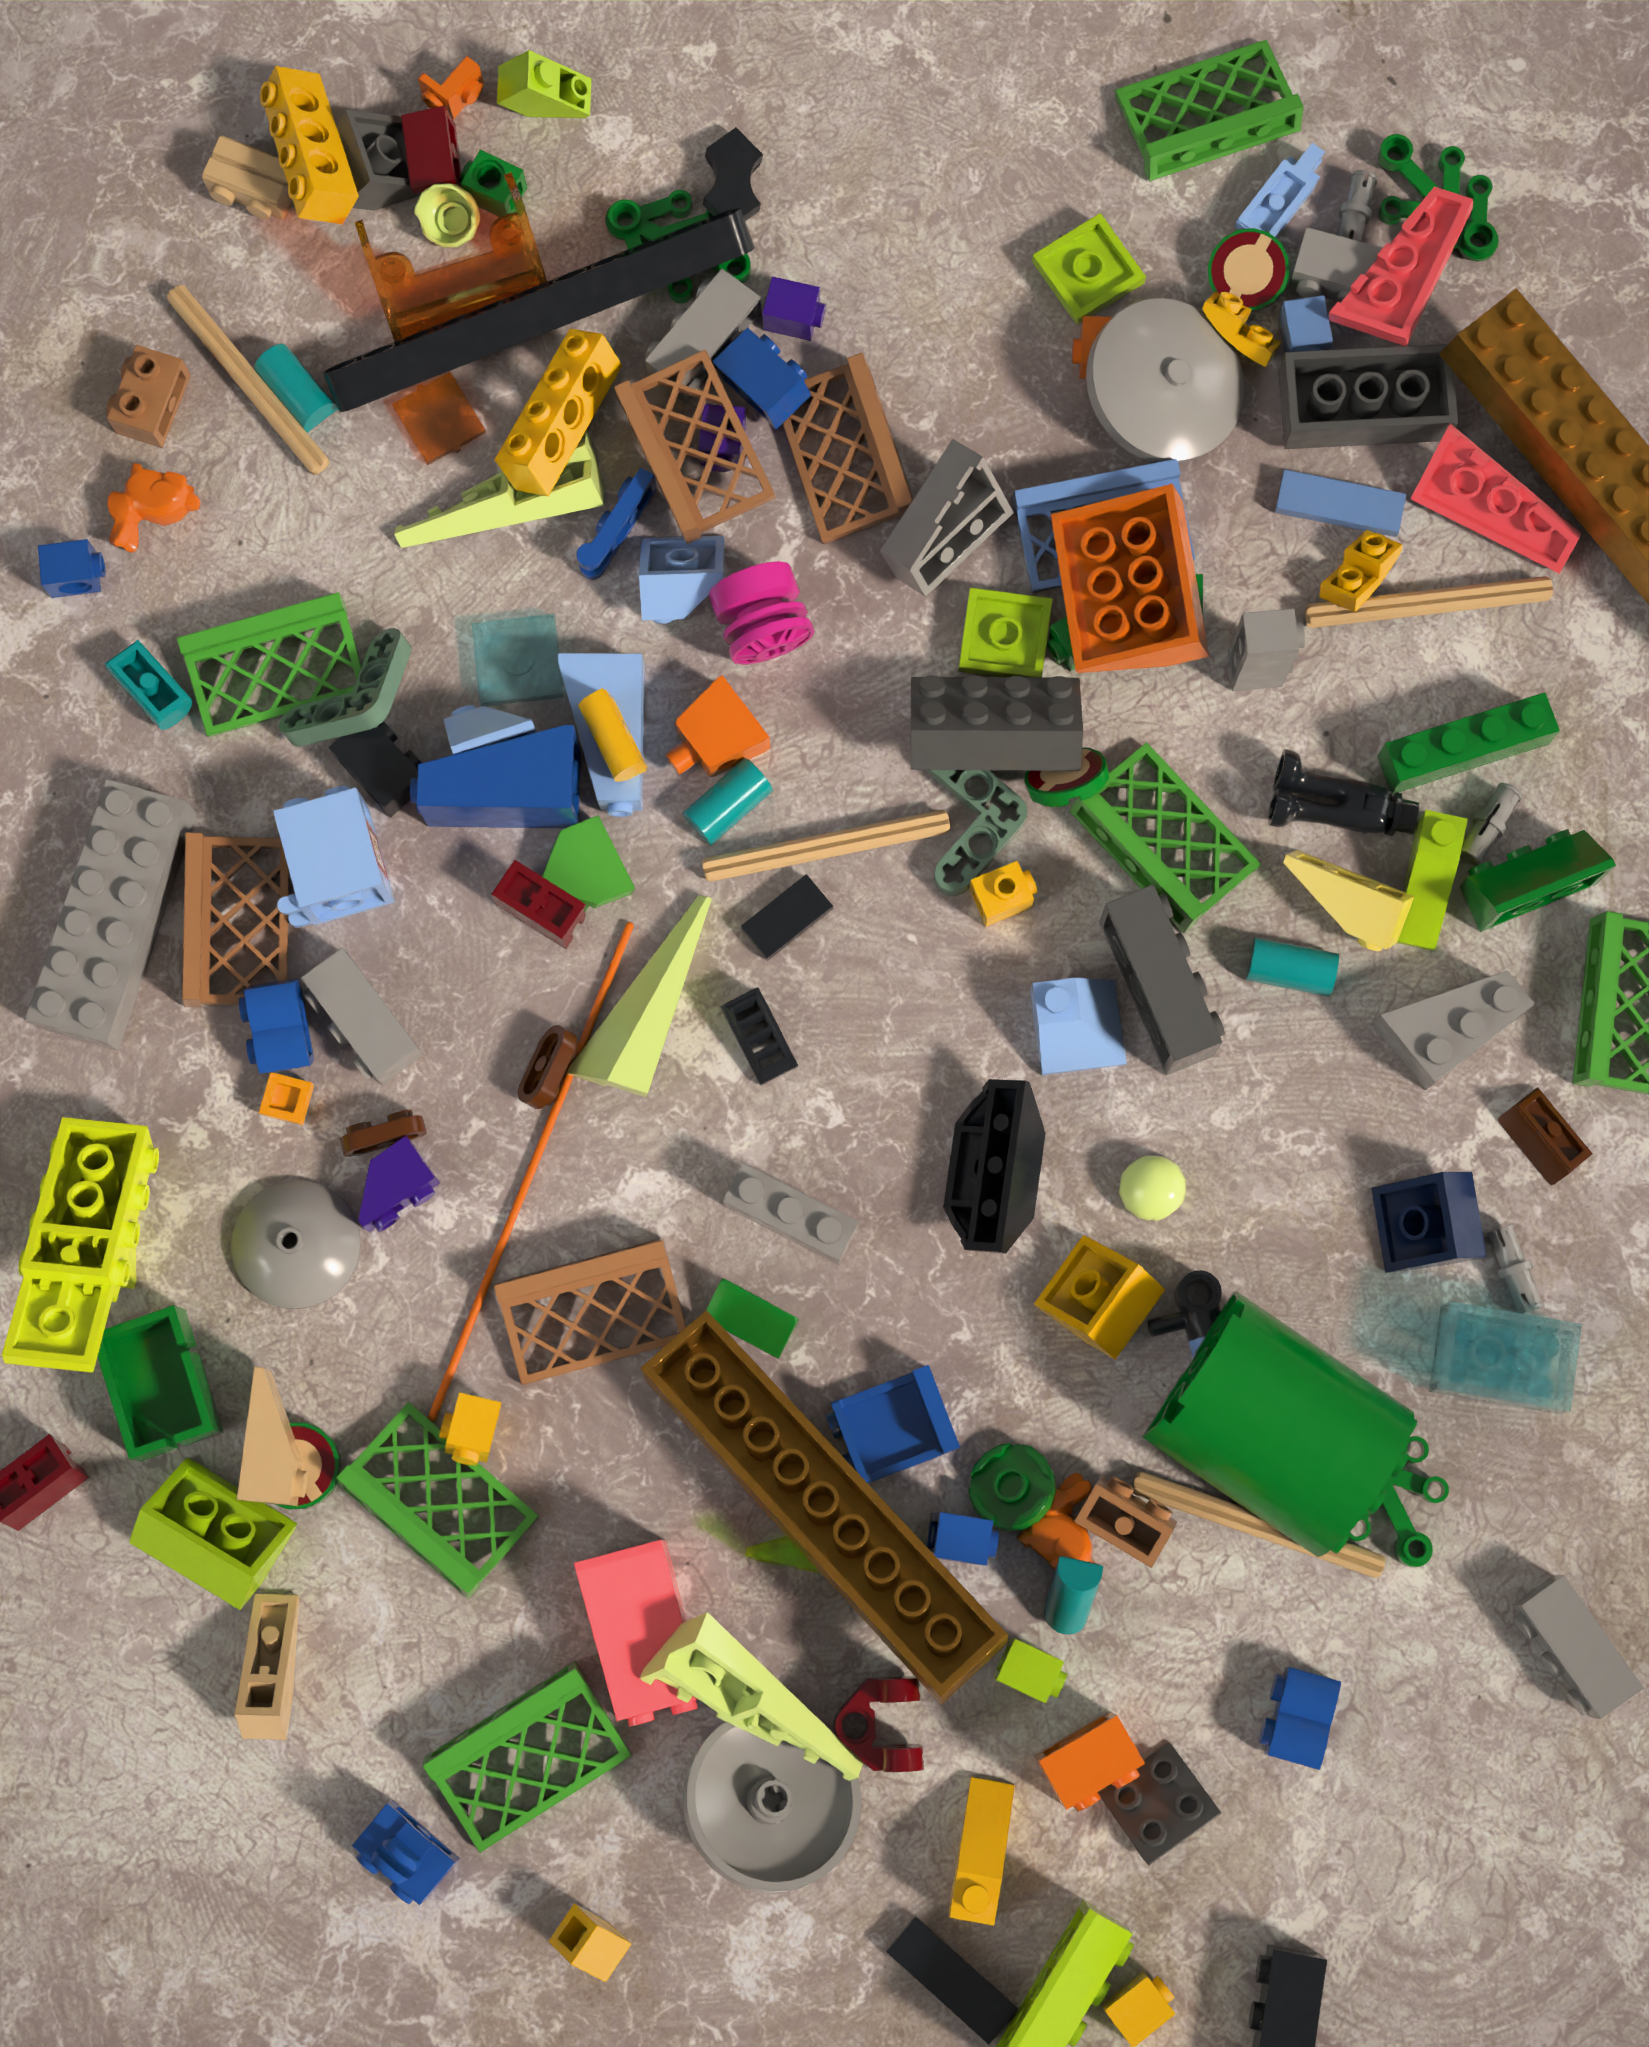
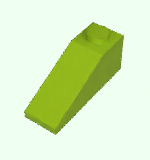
M1425 810L1418 819L1403 892L1413 895L1414 899L1397 943L1435 951L1460 860L1467 818Z

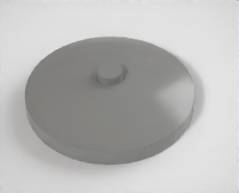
M1153 298L1139 301L1124 308L1112 317L1099 331L1091 346L1086 368L1087 390L1091 405L1105 431L1114 441L1133 455L1154 463L1178 459V464L1190 462L1206 455L1219 446L1234 429L1244 401V376L1241 362L1234 346L1216 330L1203 311L1173 299Z
M725 1721L705 1738L696 1750L688 1767L683 1789V1810L687 1829L695 1847L707 1864L731 1883L748 1890L763 1893H781L796 1890L825 1876L842 1860L849 1850L856 1835L861 1815L859 1778L848 1781L842 1778L843 1772L821 1758L815 1764L803 1759L804 1750L784 1740L776 1746Z

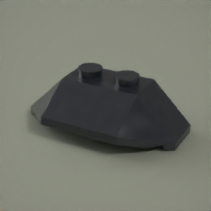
M988 1079L982 1087L983 1091L969 1104L955 1123L943 1208L954 1230L961 1238L960 1242L964 1250L1006 1254L1034 1219L1046 1133L1030 1082L1025 1080Z

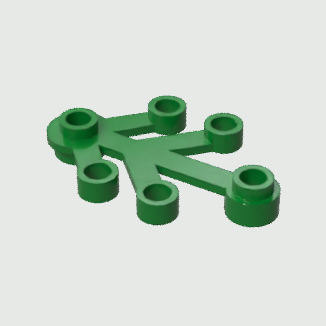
M1392 134L1386 137L1378 153V160L1383 168L1388 171H1398L1423 198L1428 195L1433 187L1439 188L1411 159L1413 145L1406 136ZM1449 146L1445 148L1438 160V167L1443 172L1442 189L1459 194L1460 170L1465 161L1464 152L1458 147ZM1396 153L1400 156L1401 160H1392L1387 154ZM1448 156L1454 157L1458 164L1450 165L1446 162L1445 158ZM1485 175L1473 176L1466 187V197L1473 199V209L1470 220L1469 218L1467 219L1454 246V249H1459L1465 258L1476 262L1489 259L1495 253L1499 243L1495 228L1487 222L1488 198L1493 185L1491 180ZM1481 185L1486 192L1482 194L1476 193L1472 186ZM1396 196L1386 197L1379 208V218L1385 224H1397L1402 218H1408L1421 202L1404 201ZM1385 207H1395L1398 210V214L1391 215L1387 213ZM1473 238L1480 239L1484 246L1477 247L1470 240Z
M675 190L669 197L642 206L631 200H619L607 210L605 223L608 232L614 238L624 240L628 250L642 244L640 237L650 241L713 215L706 210L704 214L664 227L650 222L668 214L679 219L690 215L693 208L690 194L684 190ZM677 200L687 202V205L680 209L673 206ZM623 218H630L633 220V223L628 226H621L619 221ZM745 254L711 269L718 272L724 269L728 272L731 267H739L742 269V272L739 275L732 276L744 284L751 275V262L749 256ZM688 277L668 285L669 296L676 303H686L693 296L692 282ZM677 285L688 287V290L683 294L674 292V288Z
M1410 1437L1404 1451L1408 1453V1444L1416 1442L1421 1447V1454L1418 1458H1413L1409 1455L1407 1462H1422L1428 1456V1444L1421 1437ZM1402 1469L1397 1476L1391 1475L1383 1487L1387 1494L1382 1506L1398 1536L1394 1545V1553L1397 1560L1407 1567H1420L1430 1560L1433 1553L1432 1543L1425 1534L1416 1532L1394 1486L1419 1494L1428 1503L1444 1501L1449 1494V1486L1441 1477L1425 1478ZM1432 1481L1438 1483L1441 1487V1494L1438 1498H1432L1427 1492L1428 1484ZM1366 1512L1360 1519L1364 1527L1362 1534L1354 1536L1350 1532L1349 1540L1361 1541L1369 1536L1371 1531V1524L1368 1520L1370 1513ZM1414 1540L1418 1541L1423 1548L1422 1554L1418 1558L1411 1556L1408 1551L1409 1544Z

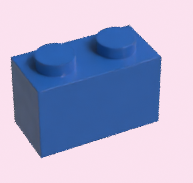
M747 327L712 362L721 378L777 429L811 396L804 382L808 376L793 359L786 363L778 356L781 352L780 349L767 335L763 334L759 338Z
M935 1512L931 1513L926 1547L937 1559L987 1566L988 1558H995L999 1532L992 1530L993 1520Z

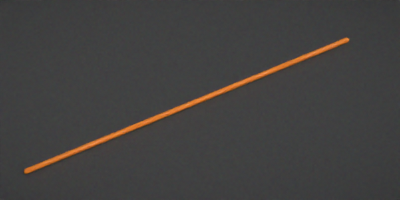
M627 922L577 1044L578 1051L576 1057L589 1040L634 928L632 922ZM568 1069L427 1418L431 1422H434L437 1418L574 1077L567 1074Z

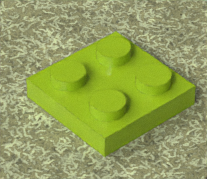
M1101 213L1042 248L1032 256V263L1076 325L1082 323L1083 316L1095 315L1143 285L1146 280V275Z
M970 588L958 672L993 677H1042L1053 598Z

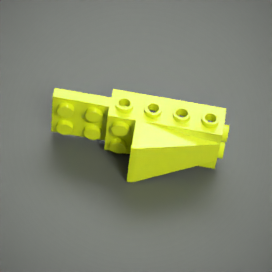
M62 1117L57 1137L51 1143L50 1162L47 1173L41 1179L40 1198L37 1209L30 1218L29 1237L26 1248L22 1250L19 1258L18 1271L19 1275L23 1276L1 1355L4 1363L94 1372L111 1302H117L120 1288L135 1289L136 1247L140 1237V1224L137 1221L140 1210L145 1211L149 1203L150 1189L149 1185H147L149 1174L156 1173L159 1163V1150L153 1147L148 1126Z

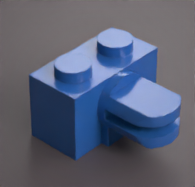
M394 1800L388 1802L352 1845L359 1852L356 1856L358 1862L375 1875L381 1871L385 1877L393 1882L390 1885L392 1892L407 1904H410L413 1900L418 1905L425 1902L460 1860V1857Z

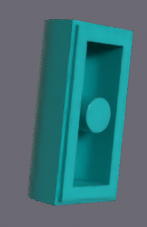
M285 344L272 346L257 359L254 370L307 433L338 410L332 399Z
M136 640L105 663L108 672L160 730H166L176 725L190 711L192 699L139 640Z
M744 758L682 812V815L711 846L773 792V788L763 773L749 759Z
M1254 937L1246 981L1329 997L1332 994L1336 981L1339 953Z
M1059 1556L1044 1608L1045 1620L1054 1631L1069 1635L1075 1634L1085 1627L1102 1578L1103 1566Z

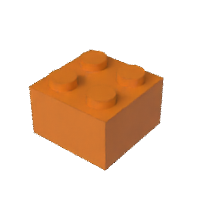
M1112 1712L1106 1713L1034 1756L1062 1806L1066 1810L1073 1806L1077 1812L1099 1801L1101 1797L1098 1791L1112 1784L1118 1789L1138 1778L1140 1774L1137 1768L1145 1764L1118 1715Z

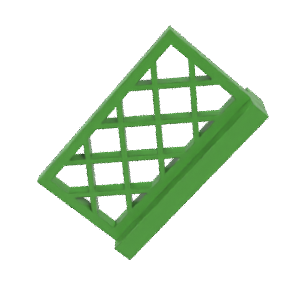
M1267 39L1115 90V98L1144 159V171L1149 182L1301 131L1303 103L1298 93L1292 94ZM1262 56L1266 65L1262 74L1242 68L1245 61ZM1214 71L1230 75L1224 87L1204 79L1208 73ZM1236 78L1256 84L1251 96L1230 90ZM1181 83L1192 87L1185 100L1168 94L1169 87ZM1265 87L1279 92L1282 99L1266 103L1258 100L1257 97L1262 88ZM1199 90L1218 97L1212 109L1193 103ZM1144 96L1153 99L1154 102L1149 111L1145 112L1132 107L1129 100ZM1225 100L1245 106L1241 113L1232 116L1219 112ZM1161 103L1180 109L1174 122L1155 115ZM1187 112L1207 119L1204 125L1193 129L1181 125ZM1149 125L1169 132L1166 138L1148 143L1145 136Z
M339 592L177 638L208 737L283 717L296 706L353 691L354 686L339 689L327 682L338 661L353 668L356 680L362 667L347 616L348 612L344 598ZM340 623L344 639L336 653L316 643L324 627ZM314 630L310 639L302 635V633ZM295 636L307 643L296 664L275 654L284 638ZM274 641L270 650L261 646ZM252 647L267 654L255 676L235 665L243 650ZM312 647L333 657L322 678L301 668ZM346 647L351 661L342 657ZM233 653L230 661L220 657ZM272 658L292 668L281 690L261 679ZM215 659L226 665L215 687L201 680L196 663ZM232 670L252 680L241 702L221 691ZM298 672L319 683L311 698L302 701L287 694ZM258 684L278 694L270 710L259 712L247 705ZM324 686L334 691L320 695ZM203 687L212 691L208 700L206 699ZM218 695L238 705L230 721L214 725L210 709ZM284 698L293 702L291 704L279 707ZM244 709L252 713V715L240 718Z
M1147 742L1109 773V780L1098 793L1082 801L1077 796L1069 811L1141 889L1154 884L1158 895L1163 893L1166 895L1173 912V917L1170 920L1183 934L1261 865ZM1144 758L1156 770L1155 782L1133 780L1134 765ZM1127 772L1126 779H1119L1123 774ZM1108 787L1126 788V807L1110 806L1100 794ZM1133 789L1155 791V810L1133 808ZM1162 792L1177 793L1184 800V813L1162 811ZM1132 817L1155 819L1154 838L1139 837L1132 829ZM1162 820L1184 822L1183 841L1161 839ZM1191 822L1206 824L1213 831V843L1192 842ZM1148 846L1154 847V852ZM1161 847L1183 849V869L1167 867L1161 860ZM1190 850L1212 852V871L1191 870ZM1220 853L1234 854L1245 867L1237 874L1219 872ZM1177 877H1183V883ZM1190 878L1212 880V896L1201 903L1190 891ZM1219 881H1226L1227 883L1219 889Z
M1610 911L1601 913L1589 921L1572 1081L1574 1085L1585 1087L1596 1085L1649 1095V1075L1645 1071L1649 1068V1059L1641 1065L1627 1046L1640 1035H1643L1649 1043V1021L1645 1023L1632 1005L1633 1002L1645 993L1649 996V980L1636 963L1649 953L1648 922L1623 918V914ZM1624 930L1636 932L1647 946L1634 957H1631L1622 944ZM1621 959L1624 962L1622 966H1620ZM1627 969L1630 970L1642 987L1628 999L1618 986L1619 975ZM1616 1000H1617L1618 1003L1620 1004L1617 1008H1616ZM1623 1010L1638 1029L1625 1040L1620 1037L1614 1028L1615 1016ZM1612 1042H1613L1616 1047H1614V1048L1611 1050ZM1618 1052L1622 1054L1633 1069V1072L1624 1079L1609 1077L1610 1058ZM1638 1076L1642 1082L1632 1080Z
M408 1402L350 1466L347 1465L336 1479L342 1489L463 1596L469 1599L480 1587L482 1581L528 1531L539 1516L479 1463L477 1465H466L472 1472H461V1463L456 1462V1473L430 1475L429 1451L445 1450L447 1439L439 1438L440 1429ZM410 1416L423 1428L424 1444L398 1446L397 1429ZM428 1433L439 1443L429 1444ZM392 1436L393 1446L382 1447ZM424 1451L425 1475L399 1477L398 1453ZM393 1453L394 1477L374 1478L363 1468L375 1454ZM461 1479H482L488 1485L489 1502L463 1503ZM457 1480L458 1504L431 1505L430 1481ZM426 1482L427 1506L407 1507L400 1501L399 1484ZM394 1484L395 1495L383 1485ZM493 1490L504 1500L494 1501ZM514 1507L525 1519L514 1531L495 1532L494 1508ZM489 1508L490 1532L464 1534L463 1510ZM458 1510L459 1535L440 1536L433 1530L432 1512ZM415 1513H427V1524ZM507 1538L496 1550V1539ZM491 1539L492 1556L479 1570L465 1558L464 1541ZM460 1541V1553L448 1542Z
M574 1661L426 1755L422 1766L430 1779L436 1782L477 1850L481 1853L632 1755L587 1683L582 1670L577 1662ZM581 1693L591 1707L588 1725L562 1719L565 1704ZM559 1708L557 1718L546 1716ZM595 1715L603 1728L593 1726ZM537 1721L555 1725L550 1749L524 1743L529 1726ZM560 1726L586 1732L580 1755L555 1750ZM521 1732L519 1742L509 1740ZM591 1733L610 1737L618 1750L605 1760L586 1757ZM498 1746L517 1749L512 1773L486 1768L490 1751ZM522 1751L548 1756L543 1780L517 1774ZM483 1756L481 1766L471 1764ZM553 1757L578 1763L574 1780L566 1785L548 1781ZM584 1764L594 1766L582 1774ZM460 1770L479 1774L474 1797L456 1794L447 1779ZM484 1775L510 1780L505 1804L479 1799ZM515 1782L541 1787L538 1801L535 1805L528 1809L510 1805ZM546 1788L556 1790L544 1798ZM462 1803L472 1805L470 1816ZM477 1806L503 1812L499 1828L485 1837H482L473 1822ZM508 1813L517 1815L506 1823Z

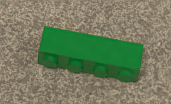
M1546 692L1386 742L1377 758L1388 788L1392 791V794H1395L1396 792L1399 793L1549 745L1560 732Z

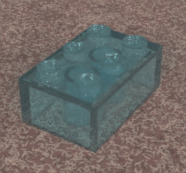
M1448 1302L1440 1308L1429 1392L1554 1414L1570 1412L1582 1324Z

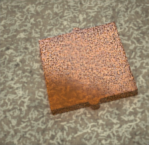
M451 372L425 386L419 384L416 391L392 403L395 412L427 465L453 451L459 453L463 445L486 433L485 428Z

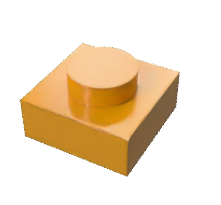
M270 1072L259 1114L303 1126L314 1084Z

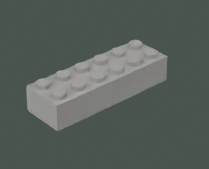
M109 779L105 780L25 1020L42 1030L119 1051L185 852L186 833H191L197 813L187 801Z

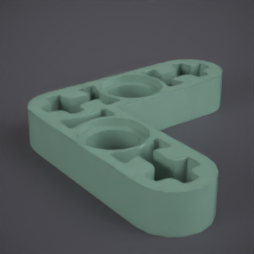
M389 628L382 631L369 645L353 691L292 708L282 717L279 723V729L293 746L299 747L377 727L387 718L411 654L412 647L399 629Z
M927 770L936 781L979 816L939 860L935 867L934 881L939 891L948 896L961 895L969 888L970 880L980 876L1022 829L1026 822L1027 806L1017 793L989 770H964L957 783L952 781L956 773L954 770ZM970 777H981L987 782L988 791L981 797H972L967 794L964 784ZM995 791H998L1001 794L997 797V802L1006 809L1012 805L1017 808L1015 817L1018 820L1013 821L1009 818L1002 822L999 819L1001 811L996 805L991 803L989 810H986L983 806L989 803ZM977 834H985L992 840L993 848L985 855H976L969 848L968 842L970 838ZM958 851H961L969 862L978 865L975 869H972L969 862L961 871L960 878L963 882L960 884L957 881H952L950 884L944 882L946 877L944 869L947 867L949 870H954L962 861V857L956 855Z

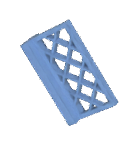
M1178 459L1015 490L1011 501L1014 514L1017 517L1032 593L1062 587L1060 573L1057 578L1039 581L1036 563L1044 551L1058 560L1057 552L1048 546L1054 538V533L1052 531L1045 543L1030 534L1027 518L1043 515L1051 520V514L1054 512L1070 510L1169 484L1174 485L1183 500L1179 481L1181 473ZM1187 521V527H1188V533H1189V539H1190L1192 557H1193V561H1194L1195 555H1194L1192 540H1191L1190 531H1189V526H1188V521ZM1032 543L1040 548L1035 557Z

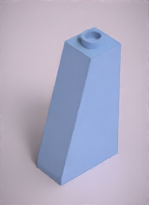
M558 653V664L600 810L607 811L608 815L614 817L631 816L633 811H643V773L626 781L616 782L578 707V704L588 695L601 688L606 689L614 698L643 757L645 664L642 654Z

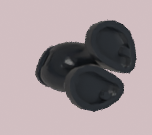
M1288 749L1283 750L1274 779L1273 791L1275 792L1269 806V826L1284 827L1291 822L1301 821L1326 824L1364 834L1384 833L1393 836L1398 831L1413 835L1417 823L1419 802L1402 799V793L1398 792L1392 797V791L1371 783L1311 773L1302 768L1301 758L1297 752ZM1291 793L1330 798L1338 801L1339 805L1313 802L1301 797H1295Z

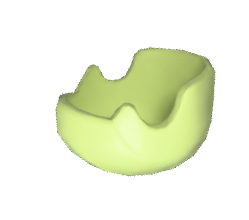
M434 184L421 193L415 206L414 213L420 221L422 234L436 245L443 248L461 247L474 238L480 222L479 209L473 196L458 185Z
M1146 1155L1133 1161L1122 1173L1119 1194L1125 1208L1136 1217L1147 1221H1157L1166 1218L1182 1205L1185 1199L1187 1181L1180 1166L1166 1156Z

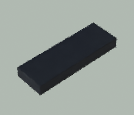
M917 1916L911 1920L886 1950L893 1959L988 2045L1018 2011V2007Z

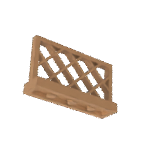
M706 349L635 383L630 384L629 380L614 386L619 402L686 544L702 538V532L776 498ZM703 364L708 374L703 391L682 385L686 372ZM677 376L676 382L670 381V379ZM657 385L672 389L665 409L649 404L643 392ZM712 385L718 396L709 394ZM679 392L700 399L693 418L672 412ZM706 401L723 406L726 413L720 427L699 421ZM654 414L662 416L660 424H658ZM669 419L690 425L683 445L665 439L663 433ZM729 422H731L735 433L727 430ZM696 428L717 434L710 455L689 448ZM724 437L740 442L743 447L737 464L716 457ZM671 450L680 452L677 460H675ZM686 455L707 462L700 482L682 475L680 470ZM747 458L753 469L744 466ZM713 464L734 471L727 491L706 484ZM741 473L757 478L763 489L762 492L749 498L734 494ZM688 486H691V487L697 489L696 492H695L694 498H693V496H692V494H691V492H690ZM703 491L723 497L724 501L720 511L703 519L697 507ZM731 500L737 502L736 504L728 507Z
M863 353L848 357V364L805 379L804 382L811 393L809 398L813 400L803 419L792 414L783 423L823 544L903 516L914 499L875 382ZM846 378L849 390L842 404L824 397L830 383ZM818 388L816 393L811 391L813 389ZM852 400L854 402L856 411L849 408ZM820 403L838 410L829 430L810 422ZM845 414L861 422L862 427L854 441L836 434ZM792 422H794V423H796V424L799 425V427H798L796 433H795V430H794V427H793ZM806 429L825 436L816 456L800 448L799 443ZM865 437L869 448L861 445ZM832 440L850 447L841 467L823 460ZM858 451L872 457L874 461L867 479L848 471ZM804 459L812 462L809 469H807ZM819 466L837 473L828 493L813 487L812 479ZM877 474L879 476L881 485L874 483ZM844 477L863 485L854 505L835 497ZM871 488L885 495L889 508L872 514L861 509V506ZM817 496L825 499L821 508ZM831 503L850 511L843 525L830 530L827 529L824 517ZM857 514L863 517L855 520Z
M186 833L182 986L184 1007L239 1005V998L245 996L238 993L243 988L246 989L248 986H251L249 983L264 968H267L278 981L287 980L288 915L282 914L276 908L266 917L250 901L266 885L280 898L288 896L289 869L280 838L203 836V833ZM212 848H231L241 860L224 875L212 863ZM240 848H248L252 850L245 854ZM262 849H280V864L268 875L251 860ZM245 864L262 879L246 896L229 880ZM212 872L219 878L213 886ZM279 873L280 888L272 881ZM225 884L240 901L223 916L211 904V896ZM246 905L262 922L244 937L229 920ZM211 913L219 920L212 927ZM278 915L279 929L271 922ZM223 925L240 941L224 957L210 945L211 936ZM266 926L279 938V947L267 958L250 943ZM244 946L261 962L245 978L228 963ZM210 954L218 961L211 969ZM278 955L279 971L271 964ZM222 967L239 982L228 994H210V978Z
M663 1238L500 1281L494 1285L521 1385L664 1347L686 1328ZM661 1267L665 1286L657 1299L635 1287L643 1271ZM636 1274L631 1284L620 1279L621 1277ZM613 1280L627 1289L616 1310L593 1298L602 1282ZM594 1285L589 1295L578 1290ZM570 1291L586 1300L573 1322L551 1310L559 1294ZM667 1291L672 1308L661 1302ZM631 1292L654 1304L642 1326L619 1313ZM552 1296L547 1307L536 1301ZM529 1303L543 1311L532 1333L515 1324L511 1307ZM589 1303L612 1315L600 1337L578 1325ZM659 1307L675 1317L679 1333L660 1337L646 1329ZM547 1315L570 1327L558 1348L535 1336ZM616 1318L638 1330L634 1340L628 1347L619 1349L604 1340ZM574 1330L597 1342L587 1358L577 1360L562 1351ZM518 1333L528 1338L523 1348L521 1347ZM642 1334L653 1339L637 1344ZM532 1341L554 1353L546 1369L528 1373L524 1354ZM600 1345L611 1350L609 1352L595 1355ZM559 1356L568 1361V1363L553 1366Z

